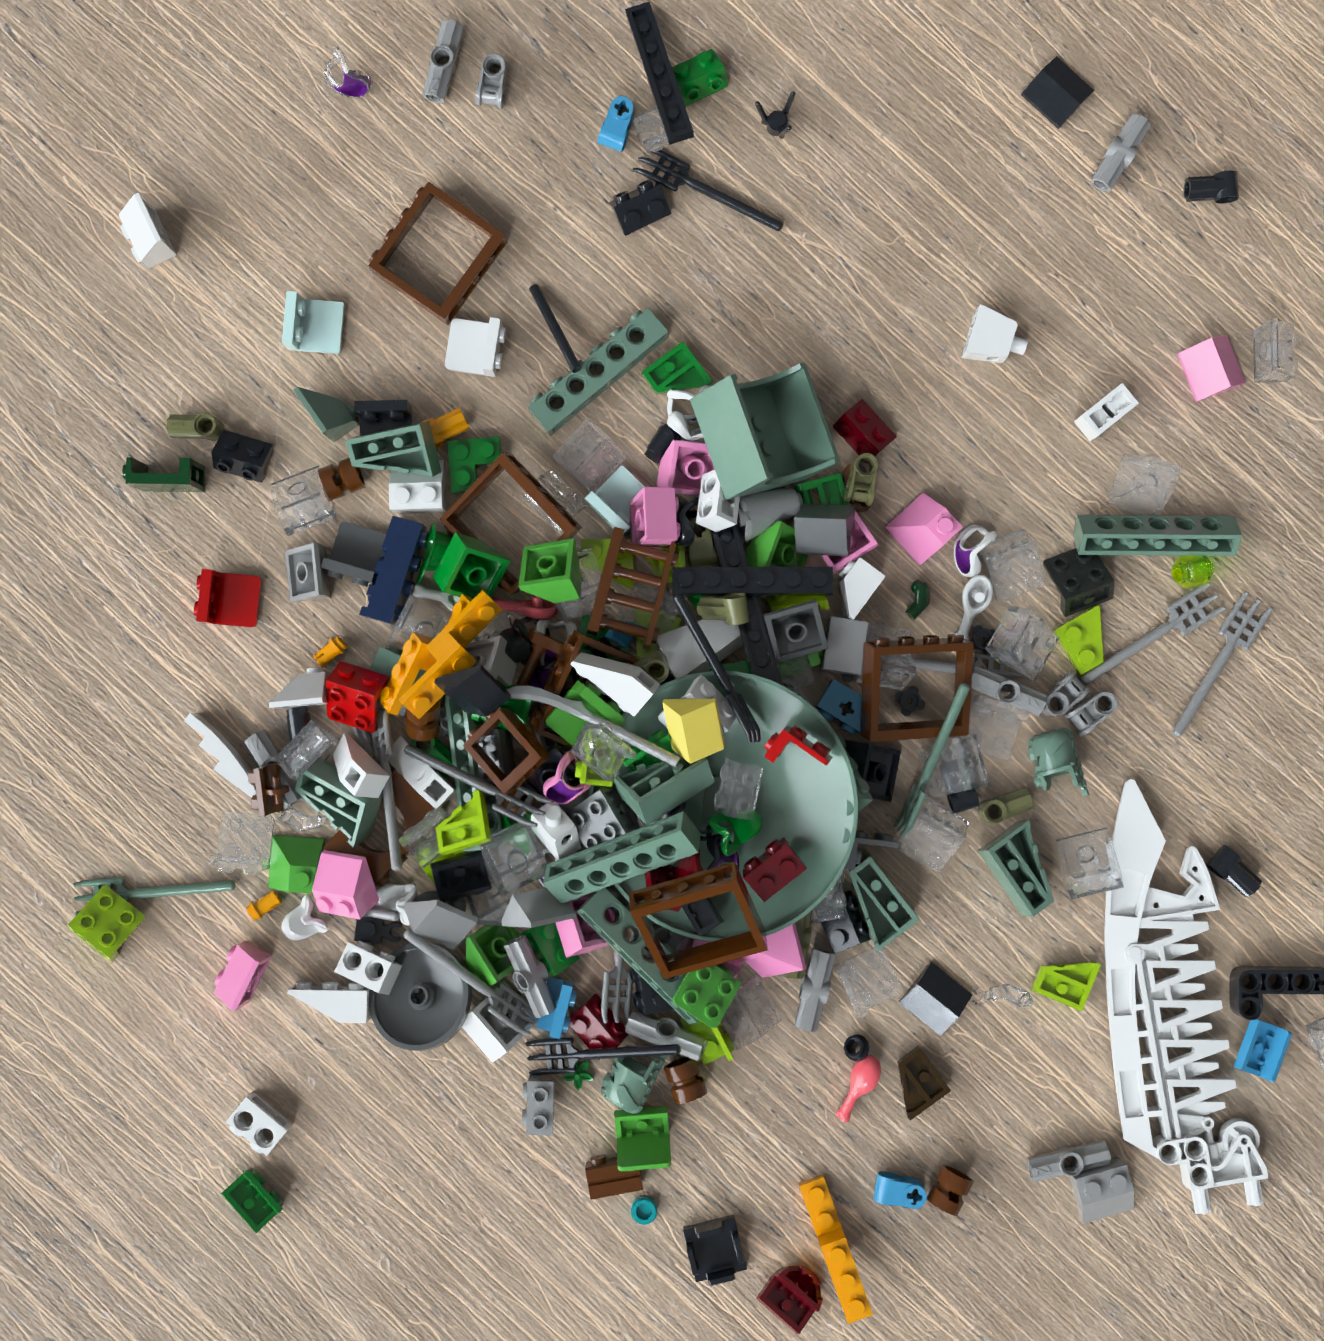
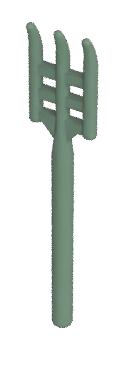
M960 684L924 766L919 783H914L901 815L893 825L895 828L898 827L897 832L902 831L900 833L901 837L905 836L912 829L927 796V792H925L926 785L933 775L970 690L968 684Z
M124 877L93 879L73 883L74 887H94V894L74 897V901H90L101 889L100 885H107L112 889V884H117L116 893L126 901L130 898L140 899L233 891L236 887L233 880L129 890L123 884L125 881Z

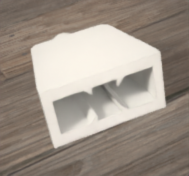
M980 304L974 313L961 358L1003 363L1007 359L1009 352L1023 355L1028 340L1014 336L1018 325L1016 321Z
M546 803L539 808L546 812L545 815H531V821L538 823L537 827L530 826L531 830L556 860L570 856L581 849L575 824L558 804Z

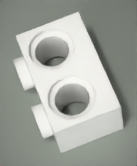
M1121 383L1077 418L1074 423L1087 439L1092 441L1139 404V402L1125 385Z
M715 470L702 475L696 523L714 532H718L737 524L740 497L725 500Z
M359 941L358 944L348 942L334 972L377 993L389 995L402 965L394 962L396 957L384 951L377 954L372 951L374 948L372 945ZM359 955H361L362 960L360 965L357 967L356 959ZM382 965L384 971L382 976L378 977L377 972Z
M253 1091L226 1121L230 1125V1130L235 1135L243 1136L250 1142V1146L254 1151L260 1154L264 1153L266 1156L275 1148L293 1125ZM244 1111L252 1115L253 1122L250 1123L244 1120ZM264 1128L270 1129L273 1132V1139H267L263 1135Z

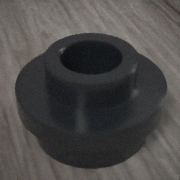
M859 1034L852 1035L846 1039L844 1051L850 1060L859 1062L868 1056L870 1044L864 1036ZM860 1045V1050L856 1053V1047Z

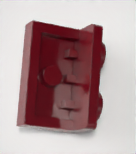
M863 399L847 410L833 425V428L852 447L858 456L863 453H870L876 456L897 437Z
M785 837L779 841L778 839L773 840L765 848L766 852L758 858L756 856L750 858L744 864L743 878L763 902H766L807 869L804 862L789 846L788 840Z
M598 994L591 996L585 1004L568 1016L571 1017L569 1026L589 1049L616 1048L629 1034L625 1033L626 1028L620 1020L619 1023L615 1022L613 1012L609 1007L607 1009L608 1022L604 1023L601 1014L602 999Z

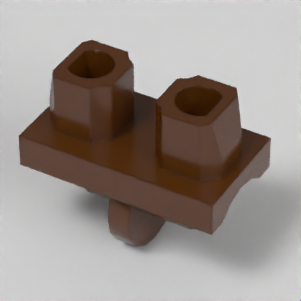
M272 763L249 771L248 781L256 787V795H253L251 798L252 809L258 810L259 816H268L271 813L284 811L282 794L288 793L290 789L288 785H281L279 764Z

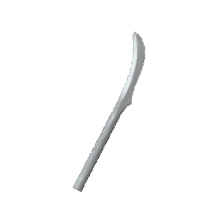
M515 686L507 689L511 694V699L538 701L559 708L674 767L678 765L681 759L673 753L594 714L584 706L582 701L569 700L532 686Z

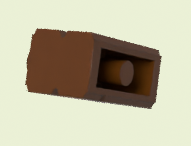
M617 1153L616 1157L606 1159L605 1155L591 1157L590 1162H586L585 1172L591 1200L643 1190L644 1184L641 1170L619 1171Z

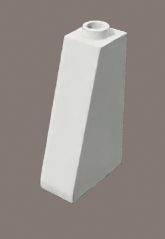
M702 619L697 621L719 661H722L743 645L738 625H727L726 621ZM687 625L658 635L654 650L662 652L667 658L669 681L691 674L707 672L711 669Z

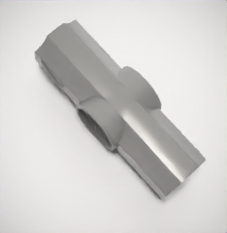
M442 20L435 48L430 53L431 63L422 93L424 98L438 104L445 103L452 75L456 71V59L464 33V26L454 20ZM441 59H449L448 63L444 65L438 64Z
M1132 113L1120 134L1114 138L1103 156L1104 160L1090 181L1096 189L1110 192L1123 170L1127 169L1139 150L1137 147L1151 126L1148 119L1143 115Z
M973 664L972 689L1037 716L1043 711L1046 705L1047 694ZM1010 684L1012 687L1011 693L1008 696H1001L1000 690L1002 686Z
M263 729L248 737L244 742L260 767L272 764L274 761L280 764L281 785H288L290 789L288 793L282 794L284 806L288 808L302 800L303 797L295 790L297 779L290 770L289 762L282 757L266 730Z
M521 935L506 942L504 948L515 970L513 973L514 984L519 991L525 993L535 1018H541L555 1011L557 1006L546 983L548 979L547 969L541 961L536 960L526 935Z
M812 949L807 974L804 975L800 987V1003L795 1018V1027L817 1032L823 1004L827 1003L831 982L829 979L835 960V954L823 949Z
M632 1011L625 1029V1033L651 1042L654 1045L679 1044L681 1046V1055L697 1061L701 1060L708 1041L705 1037L679 1028L678 1023L671 1018L658 1020L638 1011Z
M1105 1140L1074 1147L1061 1146L1056 1151L1026 1158L1028 1171L1033 1182L1063 1175L1076 1176L1084 1170L1111 1164V1156ZM1074 1156L1071 1165L1063 1166L1066 1157Z

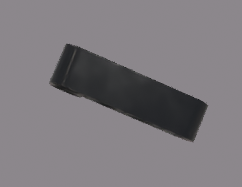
M1238 966L1231 971L1229 977L1230 1009L1236 1015L1251 1021L1256 1020L1262 1014L1263 994H1324V982L1321 984L1315 981V978L1324 980V968ZM1249 974L1250 981L1247 985L1243 986L1242 978L1244 975ZM1275 974L1276 982L1269 986V977ZM1301 974L1302 982L1296 986L1295 978ZM1249 1000L1250 1008L1243 1012L1242 1005L1245 1001Z

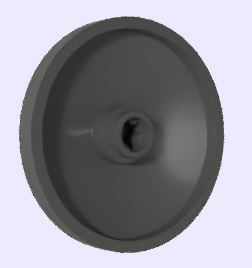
M408 944L400 947L391 953V955L396 957L394 962L402 965L390 994L386 995L371 989L369 990L371 1018L379 1033L396 1047L412 1051H427L440 1047L451 1040L465 1023L470 1011L472 988L468 983L415 945ZM432 944L440 951L445 953L447 956H449L451 959H453L458 964L464 967L460 959L451 951L445 949L444 947ZM382 965L378 969V977H381L384 969Z

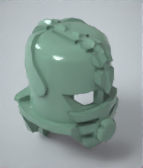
M1059 728L1058 730L1053 729L1050 732H1042L1040 735H1033V738L1028 741L1029 758L1031 761L1035 760L1037 765L1034 768L1036 773L1033 778L1036 787H1043V791L1050 790L1051 777L1070 773L1074 786L1081 789L1084 797L1089 796L1087 783L1081 768L1082 764L1073 739L1074 735L1069 729Z
M668 1055L653 1059L649 1067L632 1058H614L612 1074L607 1072L603 1079L602 1095H604L607 1101L628 1113L635 1114L640 1112Z

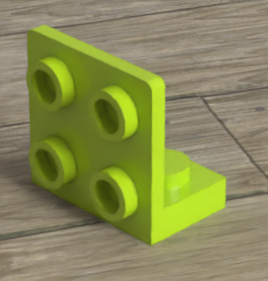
M104 885L71 920L68 927L112 963L119 955L117 952L119 947L143 922L145 915L110 887Z
M680 1016L685 1030L708 1039L701 1058L703 1065L726 1055L728 1061L734 1059L732 1051L736 1050L734 1042L727 1030L722 1031V1022H720L718 1027L711 1028L700 1020L697 1023L688 1024Z

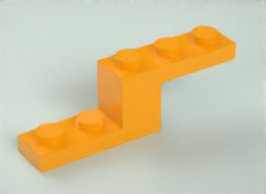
M483 590L425 647L437 661L398 699L418 719L445 694L434 683L435 678L471 668L477 662L465 647L502 611Z
M461 595L459 601L453 607L448 624L473 600L470 596ZM412 632L409 640L405 642L403 653L398 663L394 665L392 676L387 686L383 688L379 702L388 713L399 714L402 704L398 699L413 685L420 669L427 671L437 661L425 648L434 638Z
M820 1175L798 1183L847 1323L849 1324L873 1315L824 1176Z

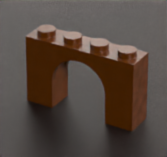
M395 769L391 773L395 806L402 813L405 822L404 835L400 841L403 865L408 859L405 854L411 848L416 850L425 841L426 838L423 835L429 828L431 830L436 829L444 820L441 815L445 811L442 808L436 810ZM339 830L323 848L327 851L366 857L374 885L380 889L390 879L387 875L392 869L390 850H374L364 842L353 848L348 843L349 838Z

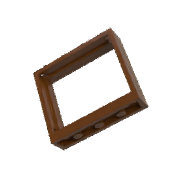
M428 182L425 187L419 188L416 192L415 201L411 207L403 210L399 217L400 222L395 229L392 228L388 231L384 238L385 243L380 250L377 249L373 252L368 266L377 277L440 321L449 325L508 242L505 234ZM433 197L490 236V239L441 307L384 268L387 261Z
M503 452L439 519L448 530L447 533L452 537L457 532L478 539L459 517L505 469L564 531L556 541L572 539L582 529L580 524L511 452ZM506 569L498 587L513 595L521 591L519 579L517 580Z
M574 630L572 635H569L565 640L563 646L565 651L561 660L558 659L553 667V678L550 684H547L543 690L559 696L572 668L571 663L577 657L582 643L630 664L635 663L640 658ZM654 664L649 667L652 670L660 669V667ZM541 703L539 708H536L532 713L530 728L537 734L576 749L546 725L545 720L552 712L554 706Z
M948 634V638H939L937 635H924L923 639L916 640L911 636H900L895 641H890L889 638L878 637V639H874V642H864L860 735L869 742L937 738L944 720L878 724L881 655L956 651L954 697L962 683L968 684L970 690L949 737L969 736L974 643L965 639L964 635Z
M735 862L629 892L630 913L663 979L768 950L765 928ZM733 891L750 929L749 932L666 955L647 915Z

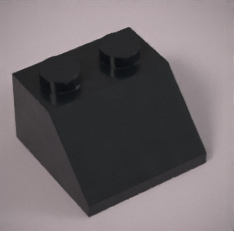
M845 740L846 750L857 763V770L861 778L868 784L872 798L891 802L901 751Z

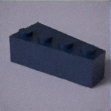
M392 516L382 545V551L386 553L384 557L380 556L375 566L377 580L369 584L366 593L369 604L368 607L362 606L359 615L398 627L400 622L405 621L408 607H405L407 596H412L415 582H412L414 571H419L422 557H419L421 546H426L429 532L426 531L427 527L424 524Z

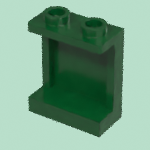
M127 457L126 464L123 465L122 475L123 479L126 480L125 483L141 491L204 492L205 466L191 458H179V474L148 473V465L133 457Z

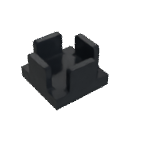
M734 1214L683 1227L687 1254L696 1282L708 1280L709 1286L733 1281L735 1280L736 1272L747 1270Z

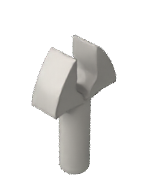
M374 906L363 917L398 921L400 913L396 910Z

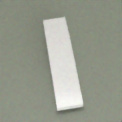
M189 713L184 722L204 736L199 746L219 760L213 770L251 798L253 795H256L255 785H251L248 781V772L251 769L238 751L198 713Z

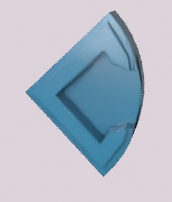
M624 621L626 623L640 626L639 624L634 622ZM611 629L605 635L627 649L635 637Z

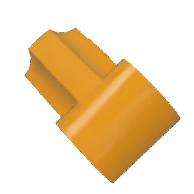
M460 408L439 418H430L422 421H429L436 449L443 446L446 440L470 429Z

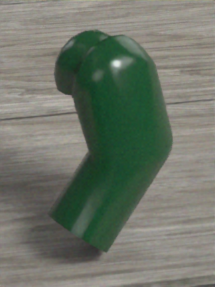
M916 580L912 583L911 590L915 593V601L905 611L913 620L930 603V587L921 580Z

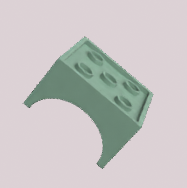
M799 363L790 369L766 378L737 384V375L732 374L690 399L725 500L797 484L841 462L805 363Z

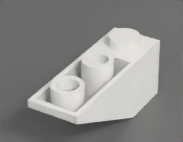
M582 652L571 663L580 676L588 678L602 694L610 696L623 711L633 716L639 712L660 686L656 680L640 667Z
M344 732L333 753L340 782L354 796L379 798L390 775L348 733Z
M400 736L392 745L393 755L390 756L389 763L436 810L440 809L456 792L455 785L435 768L406 755L404 748L410 744Z
M299 981L287 990V994L339 1023H367L371 1019L369 1010L370 989L356 982L348 983V987L338 986V982H323L322 986H312V982Z

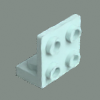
M286 291L282 344L292 351L340 354L344 303L303 299L298 292Z
M620 466L595 493L591 491L585 497V501L613 529L614 527L625 529L623 534L625 538L631 530L629 502L645 486L624 466Z

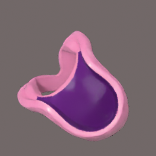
M571 750L562 756L555 776L547 779L543 785L545 797L553 800L555 804H567L591 787V785L579 784L572 787L564 781L563 775L568 764L571 761L575 764L577 761H582L577 759V755Z

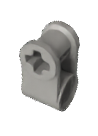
M489 54L483 59L480 80L476 90L477 106L488 104L497 106L498 109H503L508 72L503 58L498 54ZM491 67H501L498 73H489Z
M1074 670L1065 674L1046 693L1048 696L1042 711L1044 715L1049 717L1063 715L1091 691L1089 686L1085 687L1075 676L1076 672ZM1052 697L1059 702L1057 711H1053L1049 706Z
M1096 692L1074 706L1064 716L1073 722L1079 730L1078 735L1082 737L1114 713L1118 702L1112 693ZM1102 696L1108 700V707L1103 711L1097 706L1098 699Z

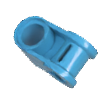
M620 96L612 101L598 136V144L623 152L634 118V107L629 98ZM622 109H626V112H623L622 116L618 115V112H621Z
M880 1171L877 1173L873 1200L883 1205L918 1209L925 1204L927 1194L922 1182L915 1177ZM913 1189H917L918 1193L916 1192L914 1197H910L909 1193H912Z

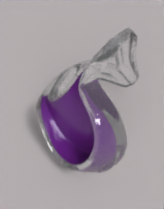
M334 46V58L324 68V78L327 85L334 92L349 98L358 99L365 97L373 86L370 75L364 71L350 70L344 59L345 54L340 51L338 46ZM338 63L341 65L343 73L341 84L335 81L330 72Z

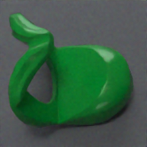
M739 808L728 813H717L708 819L710 827L722 835L720 844L725 856L734 854L741 844L755 837L763 825L761 816L752 808ZM726 821L731 826L734 832V841L732 844H729L731 839L730 830L726 827L719 825V823Z

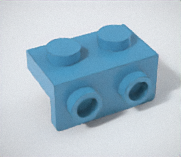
M550 977L548 978L547 985L557 1007L552 1013L538 1018L536 1027L550 1031L549 1037L560 1039L562 1032L567 1033L571 1017L566 1016L568 1006L574 1007L577 991L573 990L574 982Z
M1259 1019L1251 1020L1233 1067L1275 1082L1291 1040L1292 1032Z

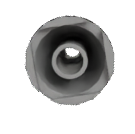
M771 489L741 496L737 517V526L741 540L750 541L777 521L785 522L794 517L803 505L800 493H796L794 489Z

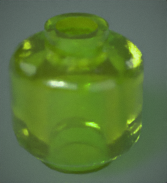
M1205 555L1180 556L1172 567L1174 581L1186 589L1205 586L1210 582L1214 572L1213 563Z

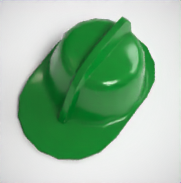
M432 523L429 530L425 555L416 579L418 584L425 571H436L452 539V536L437 531L435 523Z

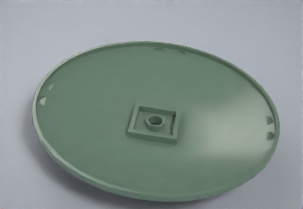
M713 671L683 676L659 686L635 716L625 712L622 717L626 720L620 727L649 741L648 737L660 729L665 732L668 729L658 719V716L664 710L662 701L664 699H680L686 694L693 681L701 674L724 697H726L727 693L720 685ZM726 671L735 692L741 694L760 728L761 741L748 743L746 734L736 718L729 731L723 734L725 748L705 757L708 760L715 783L685 801L687 804L685 814L695 827L705 830L709 824L708 819L717 813H728L739 808H752L759 813L763 821L760 832L755 837L741 844L737 850L740 864L739 872L742 878L744 864L754 856L758 858L766 852L765 848L775 839L779 841L785 837L788 840L789 846L804 862L807 869L766 902L762 901L743 878L767 936L794 924L806 916L825 898L841 876L850 857L856 836L859 806L857 785L852 765L840 738L829 722L814 706L791 689L770 679L754 674ZM796 725L808 734L806 738L814 744L819 741L831 750L829 755L833 758L826 766L790 741L780 757L772 763L764 757L768 751L764 746L775 732L780 734L786 726L792 728ZM617 738L614 773L620 772L623 775L632 772L628 766H624L622 761L626 755L625 751L633 745L620 738ZM591 785L589 797L606 786ZM721 797H728L732 801L730 811L724 812L719 809L718 800ZM726 821L719 823V825L726 827L730 830V840L733 843L734 832L729 823H727ZM713 830L712 835L719 834ZM700 841L701 867L706 870L713 862L714 857L707 849V841ZM723 862L719 866L728 864V862ZM645 874L634 876L614 885L629 902V892L646 887ZM733 891L709 897L724 922L702 936L698 935L682 907L679 912L667 909L647 915L650 920L672 932L703 941L714 942L750 931Z

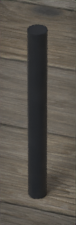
M532 285L529 290L573 373L580 371L582 367L539 285Z

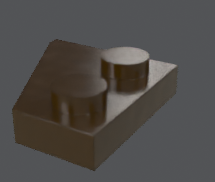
M919 1046L897 1061L906 1115L910 1121L951 1091Z

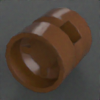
M350 457L339 461L338 466L330 464L318 469L323 488L331 501L345 496L347 490L353 493L366 488L360 468L351 465ZM339 473L344 483L342 485L339 484L336 477Z
M440 699L420 719L406 708V733L409 737L417 741H428L438 736L440 733Z
M683 1057L663 1067L668 1082L674 1085L671 1092L676 1104L694 1101L708 1093L703 1077L697 1075L700 1072L697 1060Z
M943 1164L936 1177L938 1184L932 1185L927 1201L948 1214L958 1216L964 1204L962 1196L968 1195L974 1181L959 1170Z

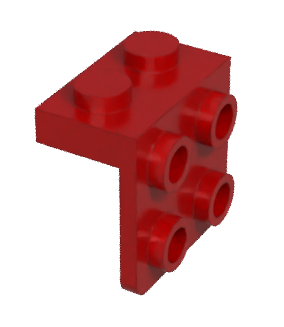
M202 569L201 575L197 577L196 584L197 590H199V599L194 604L196 621L206 624L256 627L261 593V578L253 575L222 573L211 569Z
M340 661L326 679L328 718L373 733L377 728V699L380 697L383 688L387 686L389 676Z
M796 725L792 728L786 726L780 734L775 732L764 746L768 750L764 757L772 763L780 757L790 741L826 766L833 758L829 755L831 750L819 741L815 744L806 738L808 734Z

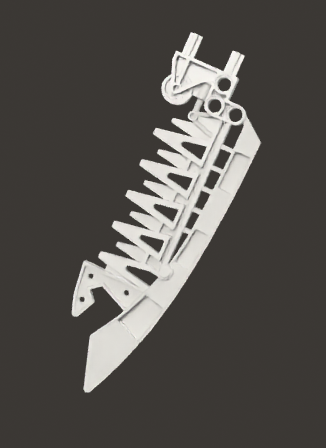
M1128 779L1124 783L1113 831L1107 873L1104 930L1108 1016L1123 1139L1153 1155L1166 1165H1180L1182 1183L1192 1192L1196 1214L1202 1213L1205 1215L1211 1212L1207 1188L1236 1183H1244L1247 1205L1260 1206L1264 1203L1260 1180L1268 1179L1267 1167L1257 1151L1260 1145V1136L1257 1129L1243 1119L1233 1118L1221 1126L1219 1141L1214 1142L1212 1134L1214 1120L1207 1116V1114L1224 1109L1226 1106L1224 1101L1206 1099L1235 1089V1079L1192 1078L1219 1068L1216 1061L1197 1060L1230 1048L1228 1039L1187 1038L1212 1029L1210 1022H1193L1191 1020L1223 1009L1222 1000L1179 999L1205 990L1204 983L1183 981L1216 969L1214 960L1174 959L1199 950L1198 944L1175 942L1209 930L1208 921H1194L1193 914L1220 910L1211 877L1197 848L1189 846L1186 849L1179 872L1181 876L1191 883L1184 893L1177 895L1149 887L1166 840L1135 780ZM1193 866L1197 867L1195 872L1192 870ZM1200 895H1203L1202 901L1199 900ZM1155 902L1158 903V907H1157V908H1154V906H1153V904H1154ZM1139 928L1172 930V933L1149 942H1138ZM1153 968L1179 969L1178 973L1157 981L1154 979ZM1135 985H1136V991H1137V997H1138V1001H1137V1002H1136V999H1135ZM1159 1007L1185 1008V1012L1161 1020ZM1137 1010H1140L1142 1028L1137 1026ZM1139 1037L1145 1038L1147 1054L1140 1055ZM1166 1047H1192V1051L1168 1060ZM1149 1063L1151 1080L1144 1081L1142 1064ZM1173 1087H1199V1090L1175 1099ZM1146 1090L1154 1091L1156 1106L1147 1108ZM1158 1116L1161 1135L1155 1136L1152 1139L1149 1117ZM1202 1132H1204L1205 1141L1198 1136ZM1196 1140V1147L1188 1151V1144ZM1165 1145H1170L1169 1153L1161 1155L1162 1148ZM1200 1167V1174L1197 1177H1192L1193 1170Z

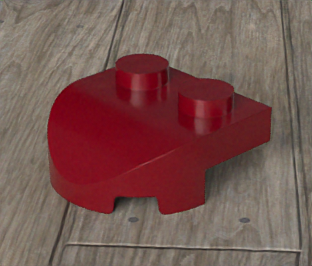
M786 1266L772 1274L756 1299L795 1334H800L813 1313L818 1312L821 1308L823 1301L820 1289L821 1282L816 1274L806 1267Z

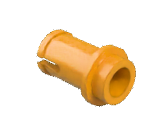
M339 636L330 637V642L313 654V658L315 660L318 659L316 662L321 667L325 668L340 653H345L347 645Z
M272 890L256 902H249L250 905L246 909L255 921L263 919L264 914L283 903L277 892Z

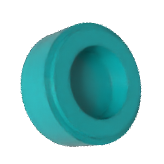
M643 1195L633 1201L631 1216L634 1221L647 1225L655 1220L657 1204L653 1198Z

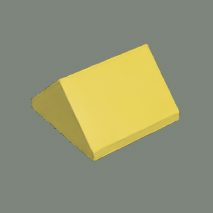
M664 699L662 701L667 728L671 737V747L687 762L691 764L725 748L716 699Z

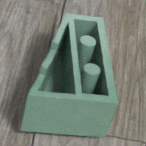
M429 421L355 436L345 440L353 467L424 474L425 476L432 477L441 473Z
M674 752V755L681 758L676 767L661 760L646 767L644 763L637 765V770L623 775L620 772L611 775L620 797L646 825H649L715 783L706 758L690 764L678 753Z
M317 758L300 768L295 790L318 813L322 811L332 821L330 825L335 830L340 829L349 838L348 843L353 848L371 837L383 792H381L379 798L354 796L340 782L336 766L321 758Z
M1024 820L1013 824L979 849L978 853L1022 916L1034 917L1053 903L1054 899L1045 870L1042 869L1037 854L1039 853L1037 844H1034L1030 831V821Z
M869 852L861 858L860 864L855 865V870H849L878 952L920 919Z

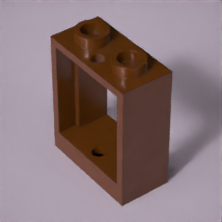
M510 707L497 708L485 717L487 721L481 727L477 726L467 735L469 739L462 746L501 792L508 794L515 792L551 755ZM500 722L507 727L529 753L507 777L479 745Z

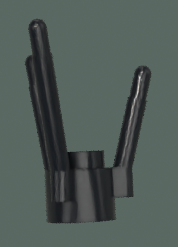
M794 91L790 93L782 111H773L769 116L766 115L760 102H755L762 118L761 123L767 125V131L772 136H779L780 139H783L785 134L792 129L791 125L787 126V116L796 95Z

